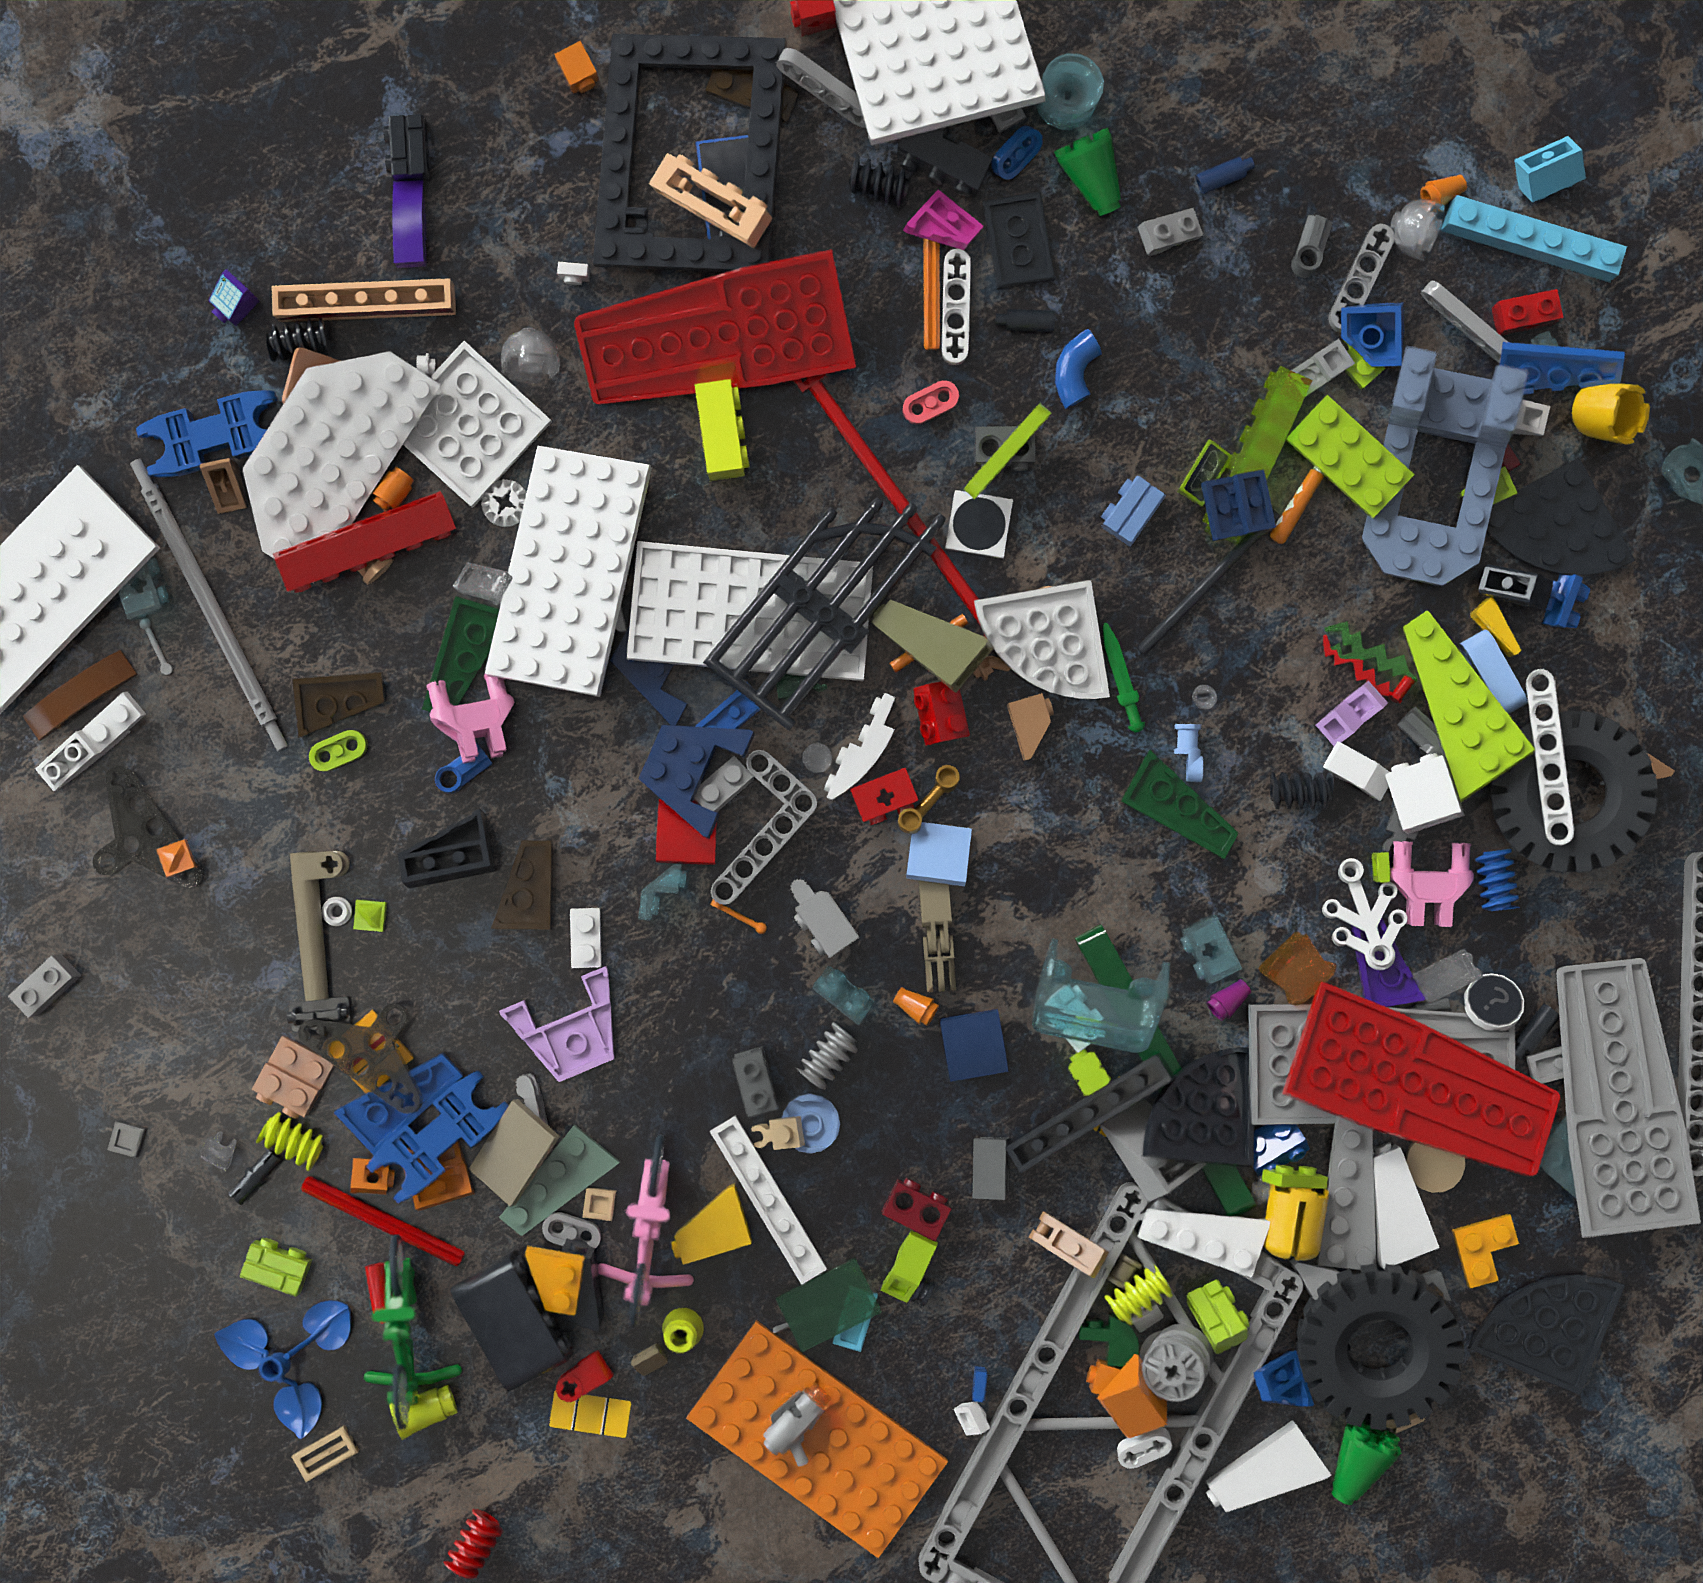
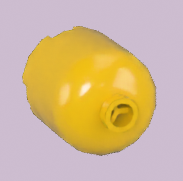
M1622 383L1582 388L1577 393L1573 402V423L1580 433L1588 437L1619 444H1632L1635 435L1638 432H1644L1649 419L1650 405L1644 403L1642 395L1645 393V390L1638 385Z

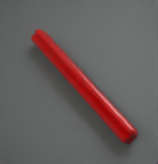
M308 1176L302 1184L301 1190L392 1236L398 1234L403 1241L453 1266L460 1265L464 1257V1251L312 1176Z

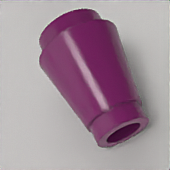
M1240 979L1211 995V1000L1207 1002V1006L1218 1020L1230 1019L1252 992L1249 986Z

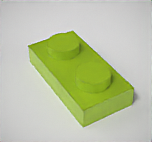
M1276 1165L1275 1170L1263 1169L1262 1181L1279 1187L1326 1189L1328 1177L1317 1174V1169L1313 1167L1299 1166L1298 1171H1295L1290 1166Z

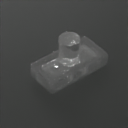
M467 562L453 587L459 593L487 599L492 604L498 605L501 603L503 594L513 577L507 571Z

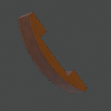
M119 650L58 687L22 717L37 739L41 741L65 725L64 722L110 690H116L138 674L122 650Z

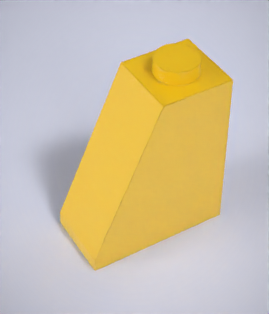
M735 1183L729 1185L676 1232L674 1236L675 1241L671 1242L675 1258H681L683 1265L752 1244L751 1233Z

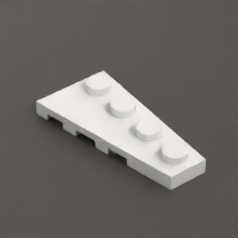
M1147 1208L1138 1238L1252 1278L1270 1227V1221L1266 1219Z

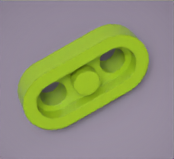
M344 731L316 743L309 752V761L319 771H331L361 758L367 751V740L358 731ZM351 740H356L358 743L354 751L348 748V743ZM325 751H328L331 756L328 762L321 760V754Z

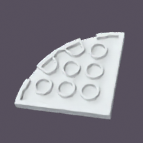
M1091 580L974 601L977 617L986 638L991 642L997 655L1021 678L1041 689L1062 696L1079 699L1110 697Z

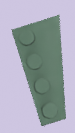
M574 1125L541 1165L517 1204L511 1207L508 1206L499 1218L519 1235L523 1236L618 1165L620 1161L578 1126Z

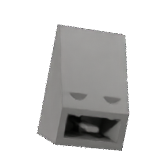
M1142 1098L1104 1122L1100 1127L1148 1202L1168 1194L1207 1164L1142 1157L1145 1129L1153 1108L1149 1102Z

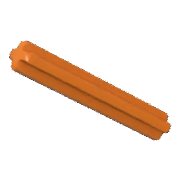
M923 238L924 348L936 350L940 347V243Z

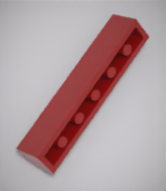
M441 491L275 552L273 557L287 592L294 590L295 593H299L311 587L310 583L321 579L322 582L334 580L339 577V572L350 569L351 572L361 570L367 566L366 562L377 558L378 561L390 559L395 556V551L406 548L407 551L417 549L423 545L422 541L434 538V540L446 538L451 535L450 531L456 529L445 498Z

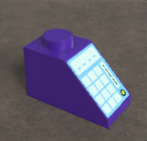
M225 269L208 301L215 307L211 312L224 324L229 320L237 326L260 300Z

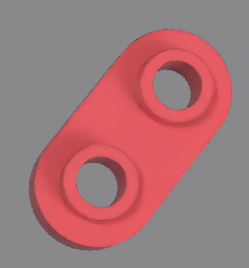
M939 381L910 395L903 404L905 419L912 424L919 425L952 410L959 399L958 389L949 381ZM945 392L949 395V400L941 402L938 395ZM913 406H921L923 412L920 415H915L912 412Z

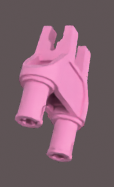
M485 674L484 679L487 683L490 699L458 706L450 705L445 681H438L439 685H436V681L427 685L433 706L430 719L439 730L457 742L463 764L475 762V757L478 756L475 738L485 737L491 758L503 756V751H506L501 726L515 701L510 694H507L503 678Z
M1393 841L1394 858L1393 867L1390 868V880L1406 899V924L1424 926L1425 902L1434 903V924L1440 927H1452L1454 902L1467 890L1474 880V873H1472V870H1469L1471 843L1451 844V869H1448V872L1414 871L1411 868L1413 842Z

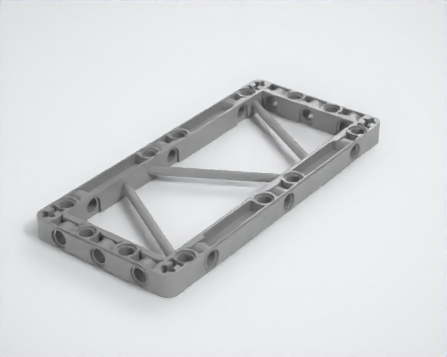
M1127 1182L1120 1186L1096 1231L1090 1238L1091 1241L1109 1251V1254L1095 1278L1090 1277L1076 1267L1072 1270L989 1423L990 1429L985 1431L920 1552L918 1558L919 1570L924 1578L933 1583H1004L977 1567L972 1569L955 1559L957 1552L1000 1475L1064 1583H1078L1006 1462L1023 1431L1120 1429L1112 1417L1030 1418L1127 1240L1144 1268L1155 1273L1154 1264L1156 1267L1157 1265L1134 1229L1139 1219L1143 1221L1147 1208L1192 1212L1163 1196L1148 1202L1136 1183ZM1136 1190L1135 1194L1138 1200L1136 1202L1132 1200L1129 1202L1127 1209L1131 1214L1128 1216L1126 1212L1117 1207L1121 1205L1125 1208L1128 1203L1125 1194L1127 1192L1132 1194ZM1115 1216H1122L1125 1219V1224L1120 1230H1112L1110 1228V1221ZM1263 1251L1259 1255L1252 1278L1240 1274L1264 1288L1250 1314L1252 1318L1249 1322L1250 1327L1247 1328L1248 1338L1246 1341L1232 1347L1221 1369H1219L1213 1359L1209 1371L1213 1384L1196 1415L1167 1416V1425L1163 1426V1428H1189L1179 1445L1181 1449L1171 1468L1168 1466L1114 1564L1109 1574L1110 1580L1108 1583L1146 1582L1255 1381L1253 1372L1264 1365L1284 1323L1302 1292L1303 1281L1301 1277L1291 1268L1283 1265L1280 1261ZM1291 1278L1292 1282H1294L1293 1286L1285 1287L1282 1284V1280H1289ZM1173 1291L1172 1298L1162 1293V1298L1178 1324H1187L1194 1327ZM1277 1291L1279 1294H1283L1286 1297V1300L1284 1301L1281 1297L1276 1295L1275 1292ZM1272 1302L1280 1303V1311L1275 1316L1267 1315L1266 1311L1268 1305ZM1044 1347H1050L1054 1350L1053 1357L1049 1360H1041L1038 1357L1039 1351ZM1020 1399L1026 1403L1024 1410L1016 1413L1010 1410V1404L1014 1400ZM1203 1433L1210 1435V1440L1206 1445L1198 1446L1195 1444L1198 1435ZM1172 1486H1178L1182 1490L1181 1494L1176 1498L1167 1497V1491ZM944 1531H950L954 1534V1539L949 1543L941 1542L938 1537ZM936 1548L939 1551L937 1555L938 1566L932 1565L931 1568H927V1561H933L936 1555Z

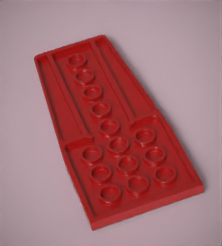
M833 250L743 267L581 314L574 321L592 400L596 404L696 393L695 384L730 379L732 387L745 388L771 385L856 368Z
M1323 981L1318 983L1282 1095L1360 1126L1527 1177L1534 1176L1538 1172L1560 1100L1558 1091L1400 1012Z

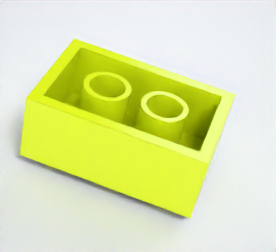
M730 379L695 384L706 468L710 481L745 476L744 468H749V460L746 446H741L740 439L745 438L742 416H736V410L741 409L738 387H732Z

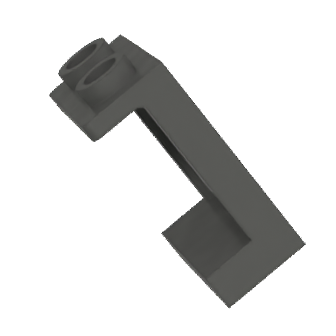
M761 1046L734 1054L733 1064L747 1115L754 1116L776 1110L779 1102L764 1047Z

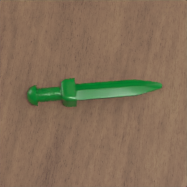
M1104 623V645L1119 692L1117 700L1120 706H1125L1131 726H1128L1129 730L1138 733L1145 727V721H1141L1136 705L1139 701L1138 691L1133 690L1119 642L1110 626Z

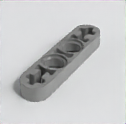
M786 48L782 51L776 64L783 74L855 125L866 128L855 91L801 52L792 48Z
M1377 224L1366 235L1329 313V324L1335 331L1341 332V324L1338 323L1339 317L1335 315L1336 313H1341V307H1345L1346 304L1352 306L1365 304L1394 242V232L1388 225ZM1379 232H1383L1385 234L1384 239L1387 242H1383L1378 247L1377 252L1371 251L1377 240L1373 234L1378 235ZM1369 257L1374 260L1376 267L1373 272L1367 273L1361 269L1360 260L1362 258ZM1356 283L1362 287L1363 295L1361 298L1353 299L1348 295L1347 288L1350 284Z
M1433 280L1430 281L1421 291L1422 297L1494 360L1500 363L1502 343L1508 341L1441 284Z

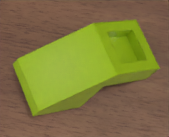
M911 1230L899 1248L895 1264L883 1281L880 1291L907 1303L919 1286L938 1243Z

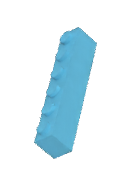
M1456 195L1449 203L1441 231L1607 282H1610L1619 275L1627 246Z

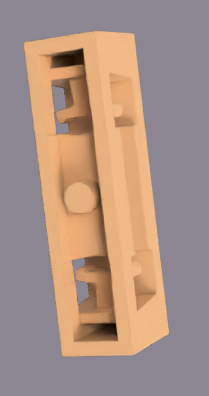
M667 153L651 179L650 186L660 195L750 247L755 248L772 220L771 215L766 210L768 206L753 196L751 200L743 197V191L729 182L726 186L717 182L718 177L704 168L701 172L693 168L694 163L679 154L675 158ZM685 177L691 179L701 190L733 207L729 216L735 223L740 225H735L723 212L690 194L689 192L693 185ZM678 188V189H680L683 193H680V192L676 191L675 189ZM739 208L745 210V213L741 212Z

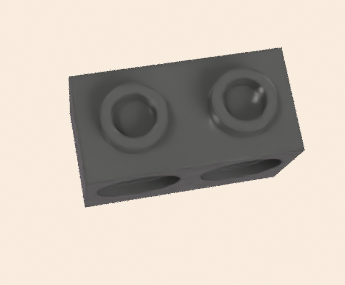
M1019 426L976 427L975 466H981L982 468L992 457L983 453L982 446L985 443L992 442L999 449ZM1035 433L1025 443L1028 450L1027 454L1024 456L1015 455L1007 463L1006 466H1011L1012 471H1026L1028 466H1034Z

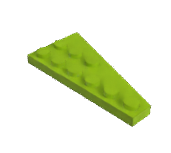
M1427 610L1405 625L1403 631L1461 803L1533 754L1535 748Z

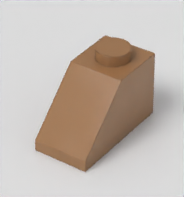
M1042 693L1007 704L1023 761L1032 758L1051 722L1049 716L1054 715L1050 699H1044Z

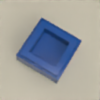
M975 1366L972 1400L975 1402L985 1401L988 1377L985 1367Z

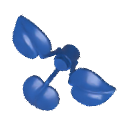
M323 1301L312 1306L304 1315L302 1322L304 1329L311 1336L286 1354L277 1352L269 1356V1352L264 1349L269 1342L268 1333L264 1326L256 1320H239L214 1334L223 1353L236 1366L247 1370L259 1367L260 1375L265 1380H277L278 1383L283 1382L291 1385L283 1387L278 1391L274 1399V1410L278 1419L292 1430L299 1439L305 1437L317 1424L322 1412V1397L314 1384L303 1383L298 1386L295 1380L284 1375L290 1370V1358L313 1340H316L318 1346L325 1350L338 1349L347 1342L351 1333V1310L347 1304L340 1301Z

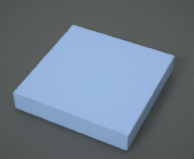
M922 822L920 830L917 833L911 834L906 879L965 886L972 829Z

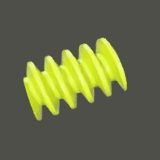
M276 1113L264 1125L256 1143H260L265 1138L264 1147L266 1149H270L276 1144L275 1154L279 1155L286 1150L285 1159L291 1160L296 1156L295 1163L298 1166L307 1161L306 1170L310 1171L322 1152L323 1135L320 1134L312 1140V1129L301 1134V1123L292 1129L290 1128L292 1118L289 1117L281 1123V1113Z
M1155 1264V1273L1147 1268L1144 1269L1145 1280L1138 1275L1134 1276L1136 1286L1126 1281L1124 1283L1125 1293L1117 1288L1114 1289L1115 1300L1108 1295L1104 1296L1120 1321L1124 1320L1129 1325H1132L1131 1314H1135L1140 1319L1143 1317L1141 1307L1151 1312L1153 1310L1152 1300L1159 1305L1163 1304L1162 1293L1169 1298L1173 1297L1170 1286Z

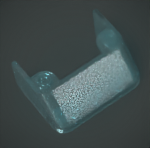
M1052 938L1042 966L1032 1016V1027L1043 1034L1129 1052H1142L1146 1050L1150 1045L1167 1002L1170 963H1163L1157 980L1145 977L1136 979L1130 983L1128 990L1071 979L1072 968L1068 963L1056 959L1058 939Z

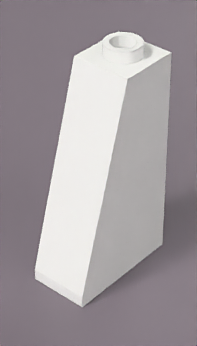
M1390 1142L1376 1146L1373 1153L1376 1260L1383 1269H1385L1386 1264L1396 1265L1440 1248L1402 1149L1397 1145H1391Z
M1292 1420L1207 1479L1206 1483L1210 1490L1206 1494L1215 1507L1221 1504L1224 1510L1228 1512L1327 1479L1331 1474Z

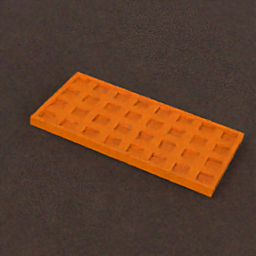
M757 1320L686 1417L694 1425L877 1558L881 1556L948 1463V1459ZM805 1389L823 1405L825 1411L819 1417L812 1430L808 1429L803 1434L804 1440L801 1445L809 1461L803 1466H798L790 1449L784 1455L780 1452L777 1455L773 1454L764 1445L763 1442L766 1439L763 1434L772 1425L770 1415L796 1392Z

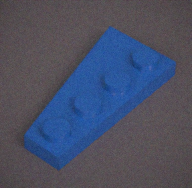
M441 1053L334 1110V1114L375 1155L389 1138L406 1124L409 1125L436 1098L463 1076V1073L444 1053Z

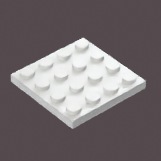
M463 341L430 377L441 385L403 445L473 508L484 496L485 492L491 489L492 484H495L552 421L470 345Z

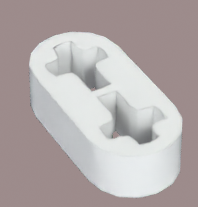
M1160 1427L1133 1438L1122 1440L1117 1447L1120 1464L1123 1467L1133 1469L1167 1455L1172 1448L1169 1431L1166 1428Z

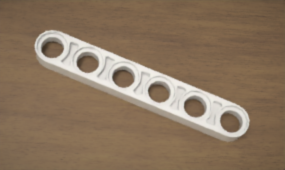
M1538 669L1529 674L1526 679V689L1546 837L1551 843L1563 845L1572 839L1574 829L1555 682L1550 672ZM1538 674L1546 676L1549 681L1548 688L1542 692L1534 690L1531 685L1532 678ZM1541 704H1547L1552 708L1553 715L1548 721H1540L1535 715L1536 708ZM1543 734H1551L1556 738L1557 743L1553 750L1545 751L1540 747L1539 739ZM1549 763H1554L1560 768V776L1554 781L1547 780L1543 775V769ZM1553 793L1561 794L1564 798L1563 807L1557 811L1551 810L1547 806V798ZM1556 823H1563L1568 828V835L1563 840H1556L1551 836V828Z

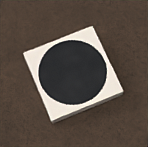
M955 490L945 549L1003 559L1013 500L982 494L974 499L967 492Z

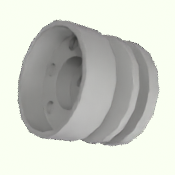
M1174 1324L1164 1328L1154 1339L1142 1363L1143 1378L1148 1388L1157 1396L1168 1401H1183L1193 1397L1200 1390L1211 1369L1213 1348L1206 1336L1199 1329L1190 1325ZM1173 1365H1176V1366L1178 1367V1369H1177V1370H1174V1369L1172 1368Z

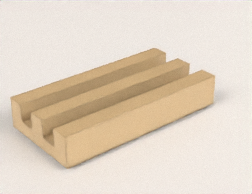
M345 1425L292 1455L306 1482L360 1451L354 1445V1440L351 1435L349 1436ZM340 1435L343 1438L342 1441L303 1462L301 1460L305 1455ZM344 1446L348 1447V1451L308 1472L307 1467Z

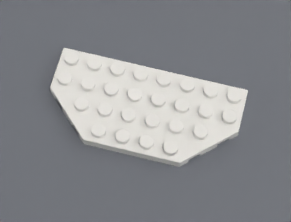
M391 351L306 368L243 467V474L262 551L274 558L273 553L352 524L441 384Z

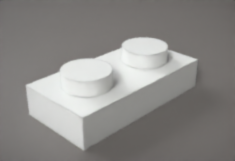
M601 908L570 909L571 968L602 967Z

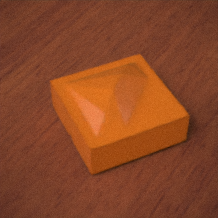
M187 839L156 849L166 877H171L197 867Z

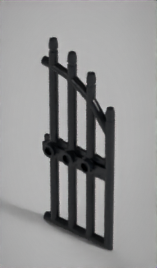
M879 498L874 499L868 505V509H865L854 523L828 528V524L832 523L836 518L837 511L829 508L822 515V519L817 521L702 663L790 731L796 721L789 717L843 649L852 654L869 633V630L863 626L864 623L922 552L931 556L937 547L930 542L937 534V531L945 524L946 518L943 515L939 514L932 520L931 525H928L918 537L903 530L909 522V518H912L918 509L912 502L902 510L903 513L899 514L891 525L870 523L875 517V513H878L883 506V501ZM860 534L880 535L881 538L831 599H828L816 589ZM842 537L808 581L793 571L816 542ZM894 539L911 545L910 549L854 618L840 608L842 603ZM775 594L788 605L733 672L719 660L772 595ZM798 612L811 624L761 686L755 690L743 678ZM822 631L834 643L779 709L766 697L816 635Z

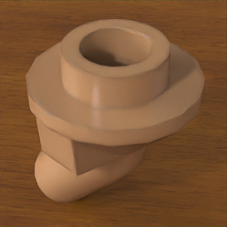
M988 656L973 674L976 679L982 677L986 681L989 674L993 672L992 668L1007 672L1010 668L1001 658Z

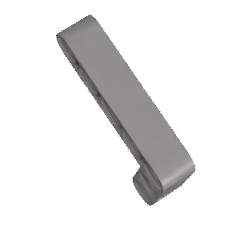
M756 750L749 754L746 761L747 769L777 796L784 805L713 883L711 895L719 904L732 903L817 808L815 795L764 750ZM759 755L768 759V767L762 772H756L751 765L753 758ZM779 775H785L790 779V787L784 792L777 791L773 785L775 778ZM800 795H808L812 799V807L808 811L802 812L796 808L795 802ZM780 817L791 819L793 826L790 832L782 834L777 831L776 821ZM764 838L770 840L773 845L771 853L766 856L760 855L756 850L757 842ZM743 860L750 862L753 867L752 874L747 878L740 877L736 871L738 863ZM723 882L730 884L733 888V894L727 900L719 898L716 892L718 885Z

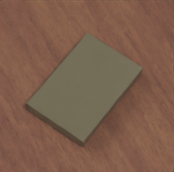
M512 1100L469 1167V1170L510 1207L514 1206L560 1136L520 1100Z

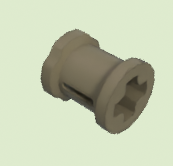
M1121 1252L1118 1262L1112 1272L1109 1273L1107 1279L1125 1290L1124 1283L1126 1281L1129 1283L1137 1269H1141L1143 1265Z

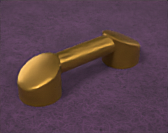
M951 765L940 767L936 772L935 786L915 809L908 808L900 813L898 825L903 832L908 834L917 833L921 828L922 818L944 793H950L957 787L959 772L955 767Z

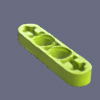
M1040 403L963 490L976 499L1048 419L1051 412Z

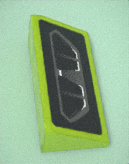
M1209 439L1177 492L1203 507L1205 501L1201 483L1219 479L1231 460L1232 455Z

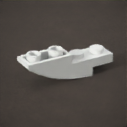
M122 692L82 730L76 731L36 767V771L53 791H57L130 733L129 729L143 718L146 713L128 692Z
M884 693L882 699L876 697L870 713L875 715L870 726L864 724L858 738L859 741L863 742L861 747L852 743L849 744L848 749L842 746L835 762L840 764L836 776L830 774L824 790L829 792L827 795L828 799L833 800L854 786L871 769L884 751L895 730L884 725L895 697Z

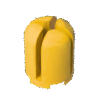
M1270 1184L1265 1219L1270 1221V1227L1263 1244L1265 1249L1271 1254L1284 1259H1289L1290 1256L1295 1257L1294 1259L1297 1261L1315 1258L1321 1250L1329 1190L1323 1189V1194L1312 1191V1188L1279 1187Z

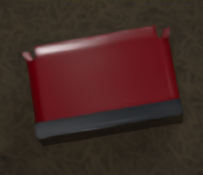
M1510 441L1505 449L1502 468L1506 467L1508 473L1524 463Z

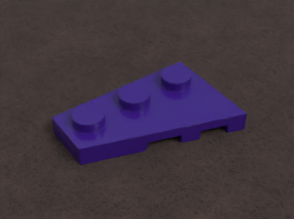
M1382 918L1377 926L1381 939L1387 930V926ZM1351 925L1353 936L1368 942L1365 932ZM1395 941L1392 944L1395 951V960L1385 970L1371 968L1365 960V955L1355 950L1363 997L1385 1007L1426 1000L1413 979L1409 967L1406 966L1399 953ZM1376 951L1374 953L1378 961L1384 960L1385 955L1383 952Z

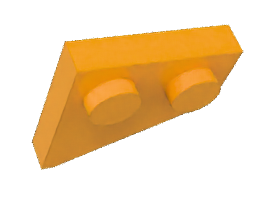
M528 1246L525 1256L545 1310L575 1316L585 1256Z

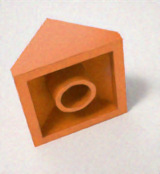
M1136 1354L1097 1397L1123 1434L1129 1439L1167 1425V1400L1157 1396L1148 1388L1143 1378V1361Z

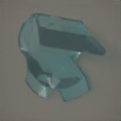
M1692 438L1688 445L1679 446L1667 455L1663 462L1662 474L1677 496L1703 504V445ZM1689 466L1699 470L1700 477L1696 483H1689L1684 479V471Z

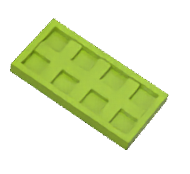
M1328 395L1286 438L1297 451L1372 519L1415 475Z

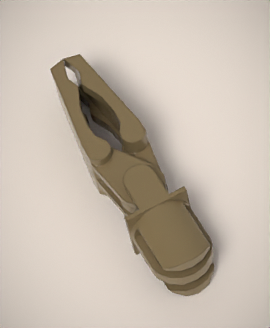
M918 880L922 927H926L927 937H923L927 992H933L931 963H936L938 990L939 992L945 991L943 962H948L950 990L954 991L956 990L953 935L948 934V925L952 924L949 884ZM935 926H939V936H936ZM950 951V956L941 957V953H949ZM928 954H937V957L928 958Z

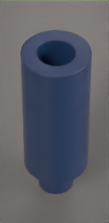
M1237 157L1196 174L1195 180L1201 194L1204 195L1247 177V171L1254 169L1255 164L1252 157L1245 160Z

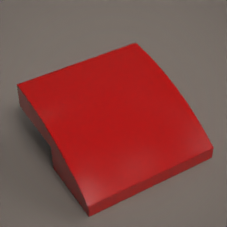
M659 799L656 863L715 865L717 823L710 839H707L668 804Z

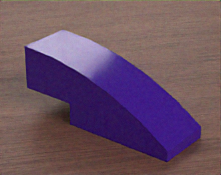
M424 181L394 182L392 209L394 264L397 268L427 266Z

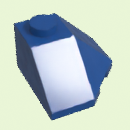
M1378 303L1341 307V338L1352 346L1372 367L1402 366L1404 303Z

